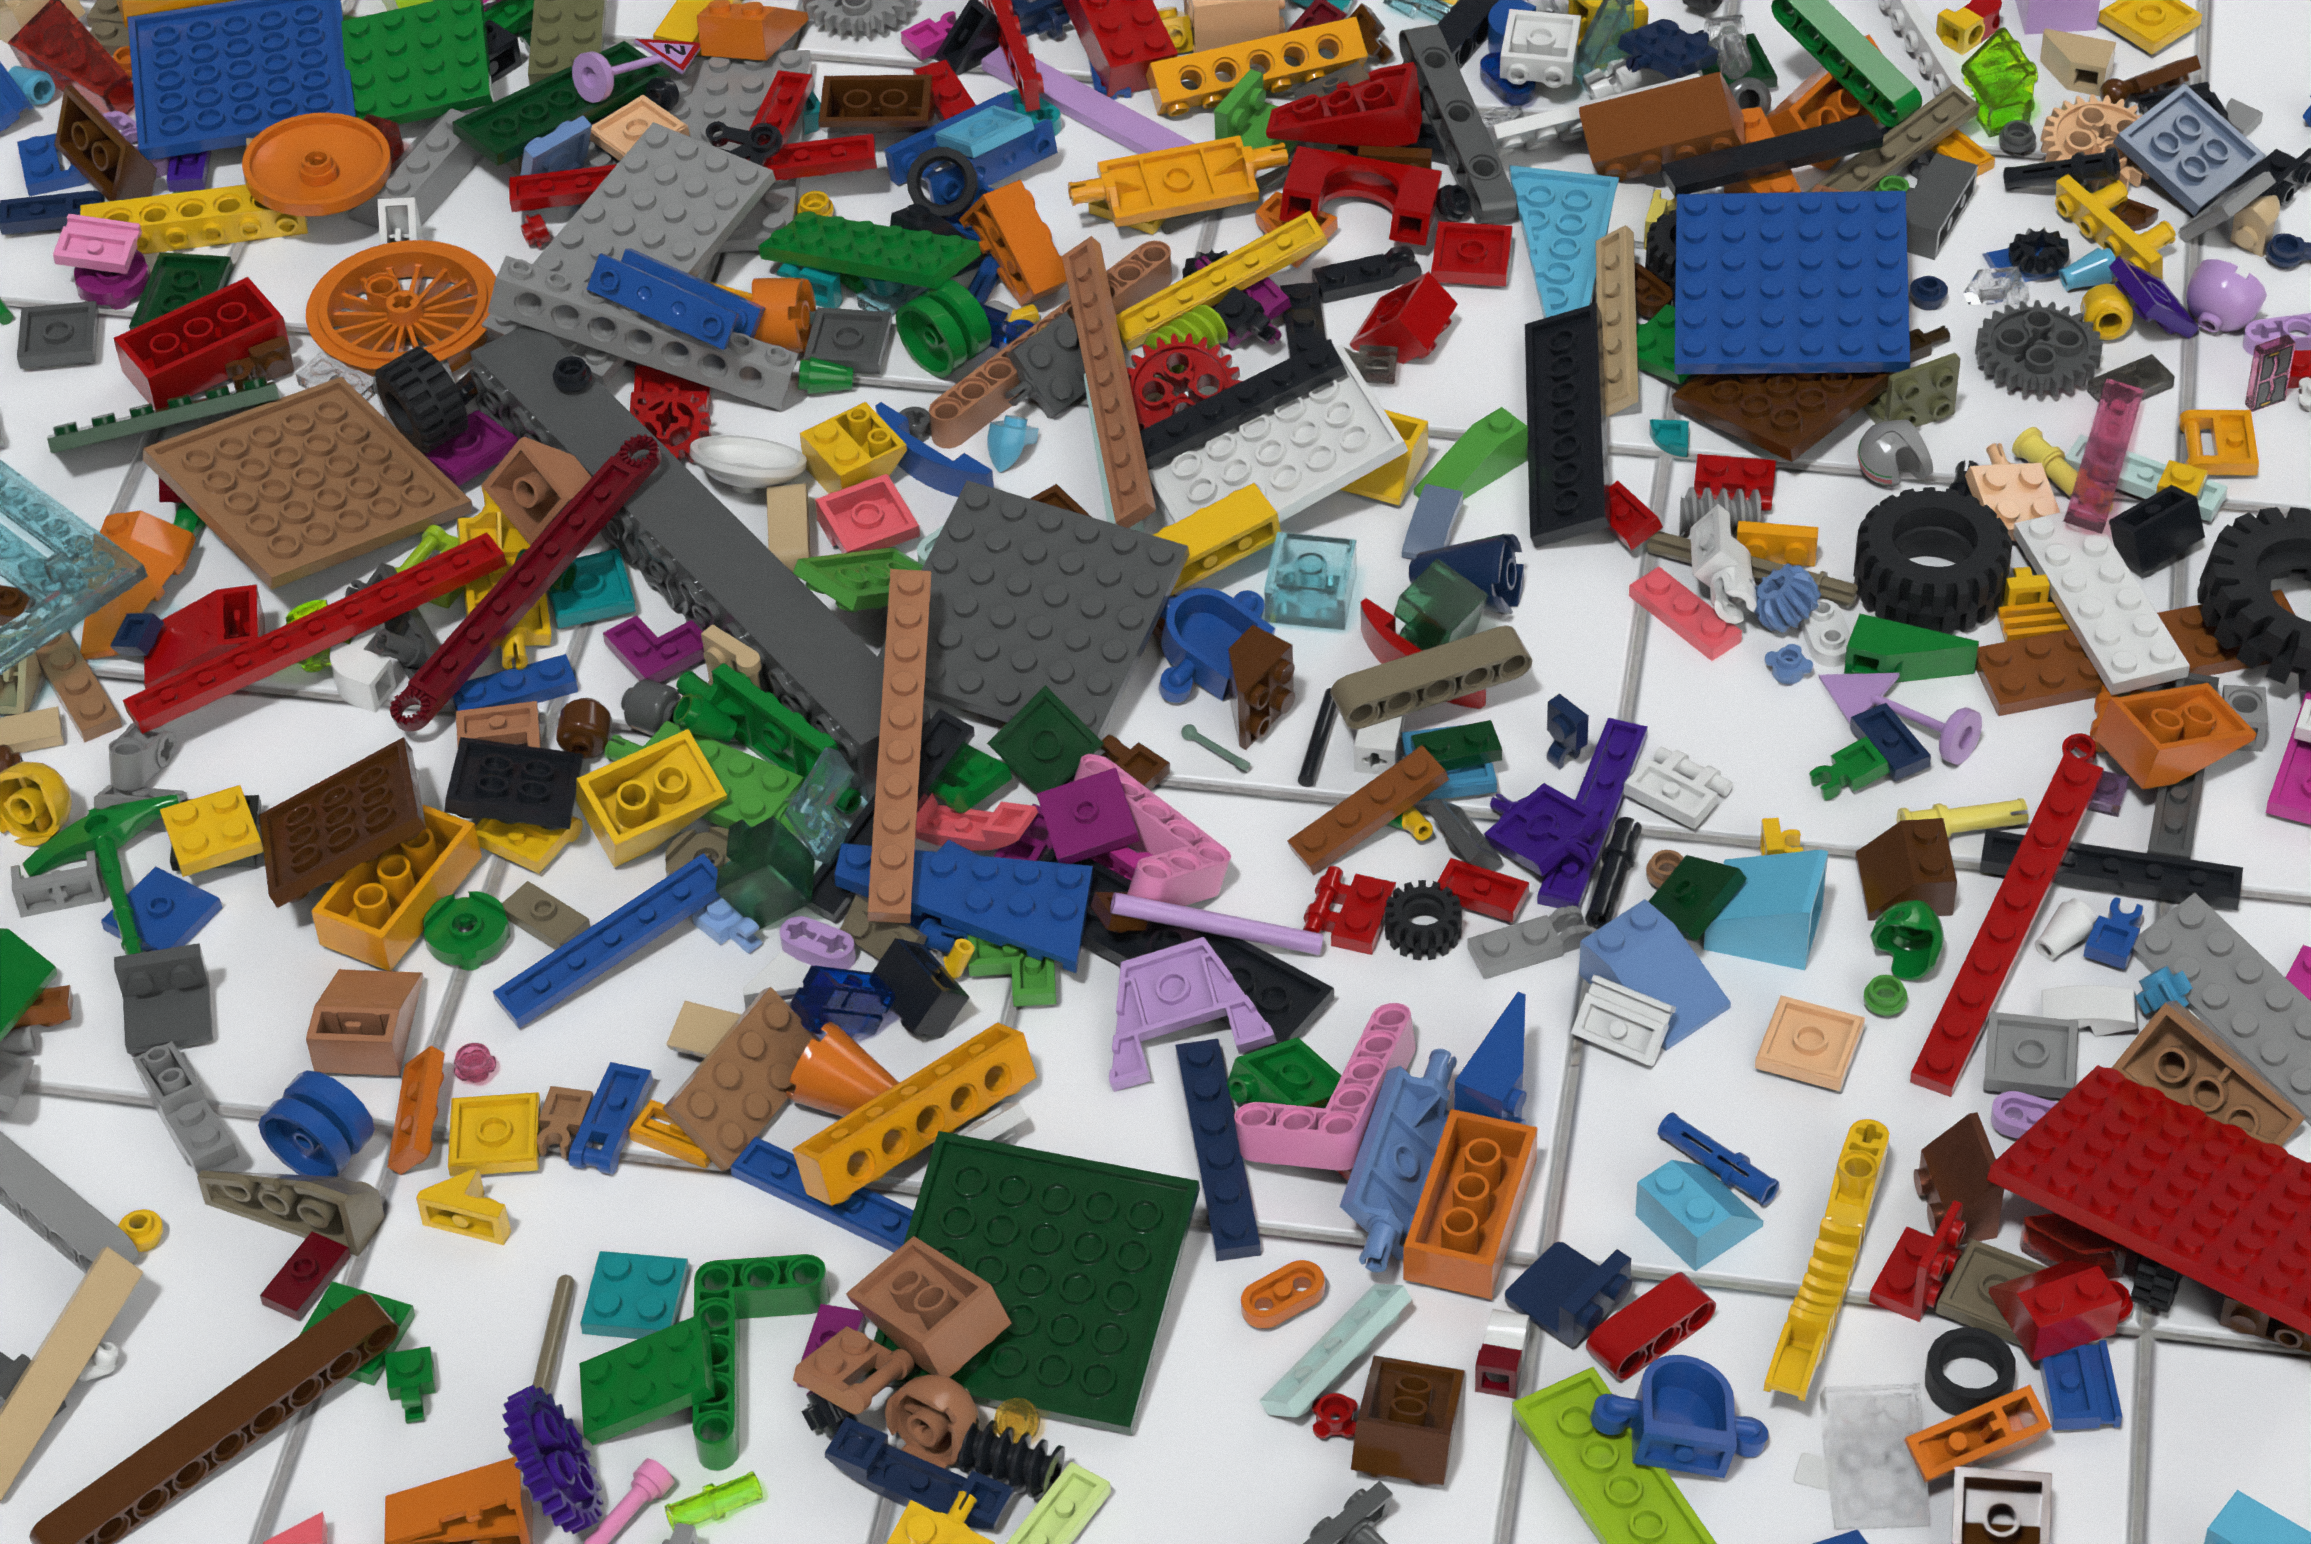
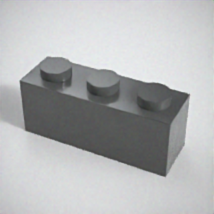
M1936 153L1928 166H1922L1918 175L1917 185L1915 188L1910 187L1906 193L1908 253L1932 260L1936 259L1975 194L1978 165Z

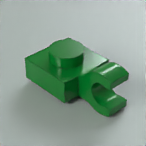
M431 1347L385 1353L387 1389L390 1400L401 1399L402 1409L404 1408L406 1423L424 1421L422 1395L436 1393Z

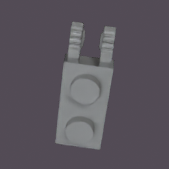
M1568 905L1566 908L1556 909L1549 917L1544 915L1468 938L1467 948L1483 978L1488 979L1562 957L1563 953L1578 949L1580 941L1593 932L1587 924L1579 925L1583 918L1579 907Z

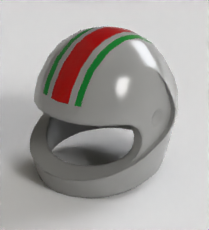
M1907 419L1884 421L1875 424L1866 431L1859 442L1857 449L1859 465L1864 474L1876 483L1885 486L1899 485V471L1902 470L1908 471L1916 478L1922 480L1933 473L1930 453L1918 430Z

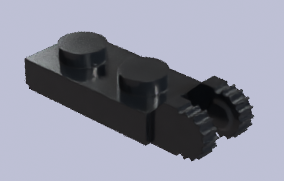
M1410 246L1391 248L1385 255L1367 256L1312 269V280L1314 283H1318L1319 295L1322 301L1329 303L1393 289L1395 286L1406 284L1421 276L1422 268L1417 261L1414 262L1415 256Z

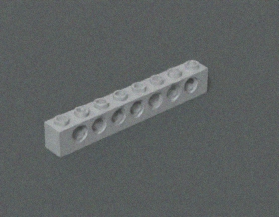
M505 257L496 276L487 313L777 410L781 409L798 353L736 332H732L727 348L722 350L587 290V282L566 276L561 272H554L530 264L522 259Z

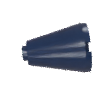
M1500 534L1419 552L1416 559L1410 562L1409 580L1411 584H1415L1417 591L1500 614H1512L1513 611L1510 607H1518L1523 590L1524 564H1516L1515 552H1522L1521 544L1517 536L1513 534Z

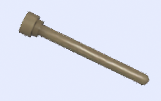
M567 1274L560 1276L556 1283L532 1384L536 1389L542 1387L546 1395L550 1393L575 1286L573 1277Z

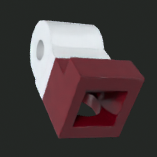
M1492 1309L1487 1334L1484 1335L1482 1347L1478 1352L1475 1364V1392L1516 1399L1528 1339L1529 1315ZM1486 1372L1509 1376V1380L1503 1383L1493 1382L1487 1377Z

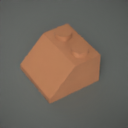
M523 437L518 440L481 486L531 546L592 477L574 455Z

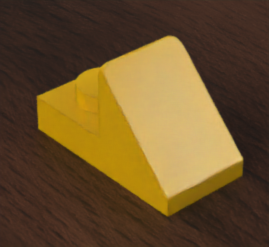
M471 1169L419 1191L416 1197L422 1225L500 1245H505L511 1233L505 1204L491 1198H483L484 1189L479 1169Z

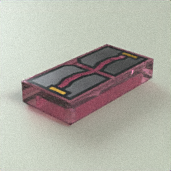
M2288 334L2256 345L2254 348L2245 405L2252 412L2285 401L2296 344Z

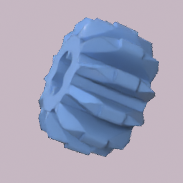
M1788 563L1780 570L1774 568L1769 576L1761 577V584L1755 587L1757 607L1754 613L1762 625L1766 626L1770 631L1778 630L1782 633L1790 626L1797 628L1799 622L1803 619H1809L1808 614L1819 606L1817 600L1820 598L1821 593L1818 585L1809 572L1800 565L1792 566Z

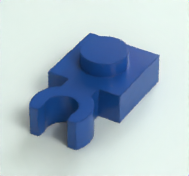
M2115 897L2110 903L2108 918L2098 916L2085 944L2083 956L2125 970L2140 934V928L2137 927L2141 923L2143 906L2137 904L2132 913L2126 914L2119 910L2121 898Z

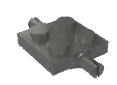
M1067 312L1059 314L1006 354L1016 368L1020 381L1017 386L1005 393L1006 399L1014 397L1008 401L1012 406H1017L1019 402L1030 396L1038 402L1047 418H1050L1086 392L1083 375L1085 374L1077 329Z

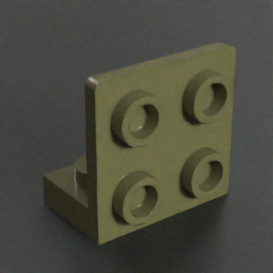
M1952 353L1890 375L1887 390L1881 392L1867 403L1863 410L1875 424L1884 421L1907 419L1915 428L1953 415L1955 413L1960 357L1956 353Z

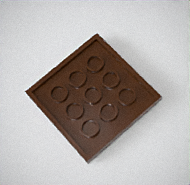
M1892 372L1699 374L1672 395L1673 408L1793 462L1887 389L1888 378L1892 375Z
M404 737L259 814L268 894L277 908L288 902L300 901L309 891L326 882L332 883L339 880L348 870L363 862L370 863L378 859L387 849L400 842H410L421 831L427 829L413 751Z

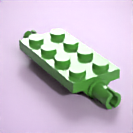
M666 721L644 746L633 743L616 734L612 737L613 741L609 740L605 747V758L617 761L682 731L679 725ZM692 734L727 794L726 800L700 818L757 842H761L768 832L780 835L786 832L807 841L809 844L815 845L818 843V839L822 838L825 831V821L799 812L794 806L796 799L805 789L804 777L713 739Z

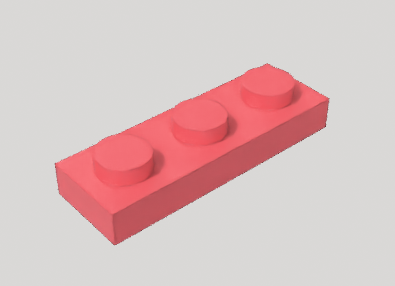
M1657 567L1629 585V597L1711 661L1741 643L1742 630L1718 617L1715 609L1661 567Z

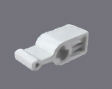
M1406 715L1357 730L1354 744V772L1380 775L1398 762L1402 745L1401 732H1404Z

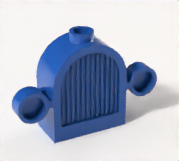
M1211 588L1191 589L1183 592L1176 598L1170 596L1160 615L1165 620L1161 636V646L1165 657L1174 667L1167 668L1162 673L1159 682L1160 695L1169 702H1183L1189 697L1194 681L1223 701L1230 693L1228 649L1252 625L1273 635L1275 634L1276 628L1262 619L1265 607L1263 598L1258 593L1249 590L1241 591L1232 598L1222 591Z
M1668 1355L1656 1359L1646 1368L1634 1399L1614 1394L1601 1395L1596 1399L1590 1414L1592 1425L1604 1434L1617 1435L1622 1433L1626 1427L1631 1428L1632 1463L1720 1478H1725L1734 1453L1744 1457H1756L1762 1453L1768 1439V1430L1761 1421L1753 1417L1735 1415L1733 1390L1725 1376L1711 1364L1687 1355Z

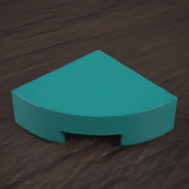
M1650 419L1649 433L1656 446L1669 454L1687 457L1689 421Z

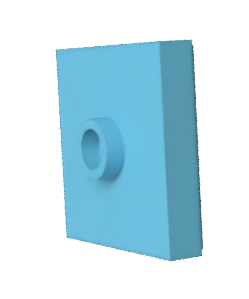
M993 105L936 132L935 138L939 147H949L960 151L963 155L975 158L1034 130V125L1031 117Z

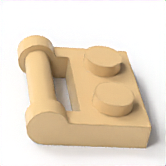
M713 624L701 633L704 659L709 677L708 684L711 686L713 684L711 671L725 663L737 673H744L754 685L761 689L758 673L761 670L759 653Z

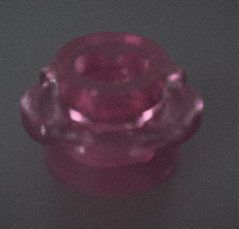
M469 1043L457 1051L454 1060L456 1066L454 1073L462 1081L467 1080L472 1083H478L486 1080L489 1072L495 1070L496 1059L494 1056H490L489 1049L485 1045Z

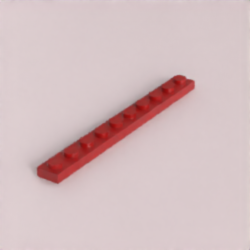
M874 133L783 144L781 150L775 156L766 159L763 167L773 170L776 181L877 169ZM617 164L509 177L511 211H533L543 208L584 204Z
M486 532L123 699L126 712L141 734L159 728L176 718L195 711L228 694H232L258 680L271 676L284 668L305 660L338 643H342L366 630L379 626L394 617L452 592L476 579L489 575L507 566L505 555Z
M2063 755L1911 1071L1910 1083L1952 1097L1989 1019V1011L1992 1012L2097 791L2103 777L2104 768Z

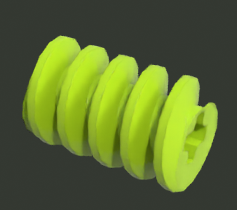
M1198 305L1192 309V312H1186L1180 319L1176 318L1170 322L1169 326L1165 325L1157 333L1153 332L1147 336L1144 344L1155 350L1157 348L1156 338L1158 337L1167 345L1171 344L1173 333L1176 334L1179 342H1184L1188 333H1191L1193 344L1198 345L1203 337H1207V349L1210 350L1219 342L1226 344L1228 332L1223 319L1213 308L1207 305ZM1175 365L1169 371L1178 374L1184 370V366Z

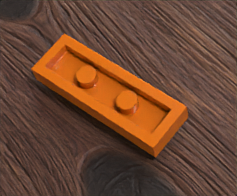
M432 1045L405 1064L387 1165V1168L400 1175L417 1163H423L428 1158L433 1146L431 1134L433 1123L438 1115L436 1104L439 1088L444 1080L442 1068L445 1053Z

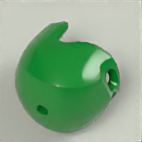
M1920 900L1902 901L1888 907L1876 919L1870 935L1876 949L1888 952L1893 956L1891 971L1896 977L1904 980H1916L1929 974L1934 969L1944 944L1943 926L1938 915L1927 903Z

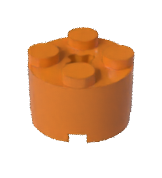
M754 278L752 281V302L765 307L754 339L771 345L781 346L798 354L805 353L812 328L810 312H816L815 296L810 281L804 278Z

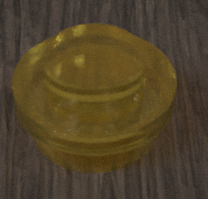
M1011 1398L1004 1401L996 1410L994 1421L998 1423L997 1433L999 1436L1002 1435L1008 1426L1015 1429L1014 1443H1017L1025 1432L1029 1433L1032 1439L1037 1435L1040 1428V1416L1038 1410L1030 1401L1024 1398Z

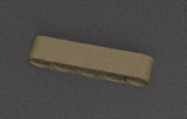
M1505 625L1346 675L1333 684L1330 694L1346 725L1351 729H1362L1515 680L1528 672L1533 661L1516 630L1512 626Z

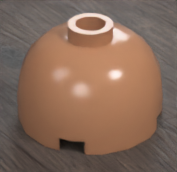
M939 1374L919 1376L910 1380L887 1400L885 1408L887 1427L891 1435L893 1436L899 1432L901 1438L906 1443L901 1450L944 1469L959 1460L958 1455L965 1435L973 1422L976 1424V1418L979 1419L976 1404L968 1390L953 1379Z

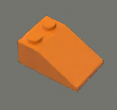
M728 0L711 1L697 15L702 56L767 61L809 20L808 13L780 7L763 6L760 2L730 4Z
M2209 683L2111 698L2095 739L2143 790L2176 784L2254 741L2257 733Z

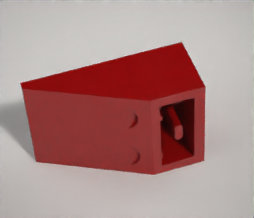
M257 584L217 589L162 619L164 624L157 635L156 643L150 649L148 655L144 656L145 689L265 635V617Z

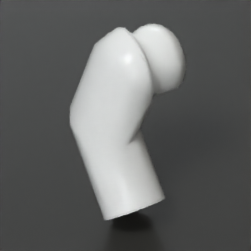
M108 1341L100 1342L77 1379L87 1381L110 1374L119 1363L116 1345Z

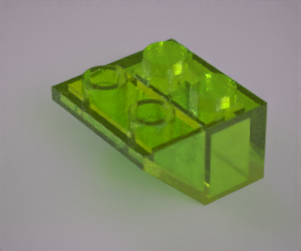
M2006 27L1999 28L1961 68V73L1965 77V85H1969L1974 92L1972 98L1975 97V102L1980 105L1976 120L1989 138L1998 136L2005 124L2010 121L2022 120L2030 124L2031 112L2035 109L2033 98L2034 85L2038 81L2037 67L2023 53L2019 41L2013 39Z

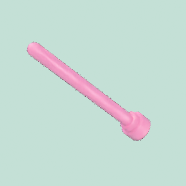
M645 1459L633 1473L632 1489L583 1544H608L646 1501L652 1502L655 1498H662L674 1484V1479L668 1470L653 1459Z

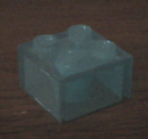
M1277 532L1264 587L1265 621L1345 630L1357 576V540Z

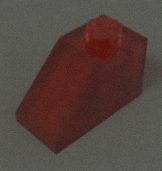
M2056 1213L2023 1217L2019 1245L2021 1252L2048 1267L2074 1260L2099 1265L2109 1280L2123 1276L2127 1247Z

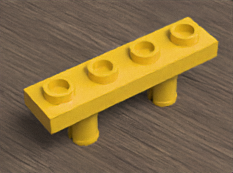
M2069 174L2056 180L2055 205L2063 217H2068L2087 238H2092L2103 249L2110 248L2116 259L2120 256L2163 280V256L2157 251L2168 244L2174 243L2176 240L2175 230L2169 222L2163 220L2140 235L2136 234L2110 211V209L2128 200L2127 188L2120 180L2113 181L2094 193H2089Z

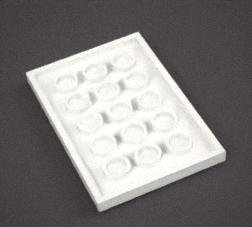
M1342 344L1335 347L1345 367L1346 375L1148 470L1153 487L1175 523L1192 515L1198 509L1207 507L1227 497L1233 491L1240 490L1252 483L1256 484L1276 510L1280 523L1408 451L1404 440Z

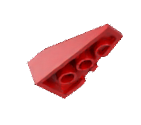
M1411 62L1378 68L1368 72L1369 79L1349 86L1348 81L1337 84V90L1319 98L1317 95L1311 94L1271 110L1266 135L1269 139L1348 146L1403 147L1417 143L1422 123V111L1415 63Z

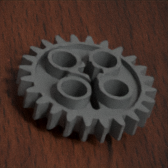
M2035 300L2033 307H2028L2025 302L2020 301L2019 309H2014L2007 304L2005 305L2004 314L1994 310L1992 312V319L1985 318L1983 320V327L1978 328L1975 354L1978 355L1977 364L1984 366V375L1995 374V384L2004 381L2008 382L2007 391H2011L2018 386L2022 388L2021 392L2024 396L2030 390H2035L2037 396L2042 397L2044 390H2049L2056 397L2058 396L2059 388L2072 393L2074 384L2084 387L2086 378L2093 379L2095 369L2100 367L2103 342H2099L2100 332L2093 331L2094 323L2092 321L2082 323V313L2073 316L2069 315V306L2059 311L2056 310L2055 302H2051L2047 308L2042 307L2039 300Z

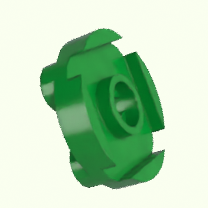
M468 891L469 897L455 899V894L445 896L432 905L426 913L423 923L425 929L424 938L428 951L439 961L450 965H459L461 969L466 971L480 968L485 960L496 955L504 947L510 937L509 923L502 903L495 897L479 891ZM471 925H474V929H472L471 931L459 932L458 928L460 926L463 928H468Z

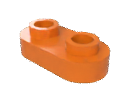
M1297 1260L1248 1285L1241 1295V1313L1244 1320L1256 1328H1271L1315 1305L1322 1299L1325 1292V1277L1322 1269L1313 1262ZM1298 1288H1307L1304 1291L1296 1290Z

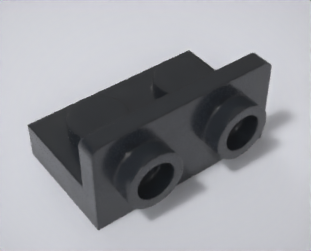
M2308 148L2298 158L2275 149L2234 185V188L2265 171H2269L2276 183L2259 196L2276 195L2280 206L2287 205L2300 188L2306 187L2311 183V148Z

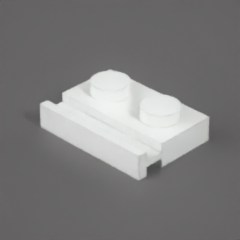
M1593 974L1589 992L1585 994L1571 1034L1646 1065L1654 1066L1669 1028L1668 1023L1672 1013H1675L1676 1007Z

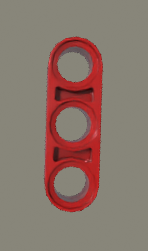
M1683 1272L1675 1273L1596 1327L1587 1340L1586 1350L1616 1379L1620 1381L1626 1380L1705 1326L1715 1313L1716 1302Z

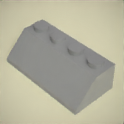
M450 109L428 125L391 165L390 176L383 188L368 201L352 208L348 213L349 219L379 228L378 199L415 197L422 226L484 157L453 134L452 122L467 115V113Z

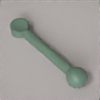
M1187 724L1182 728L1181 734L1184 739H1194L1245 771L1250 767V762L1199 734L1194 725Z

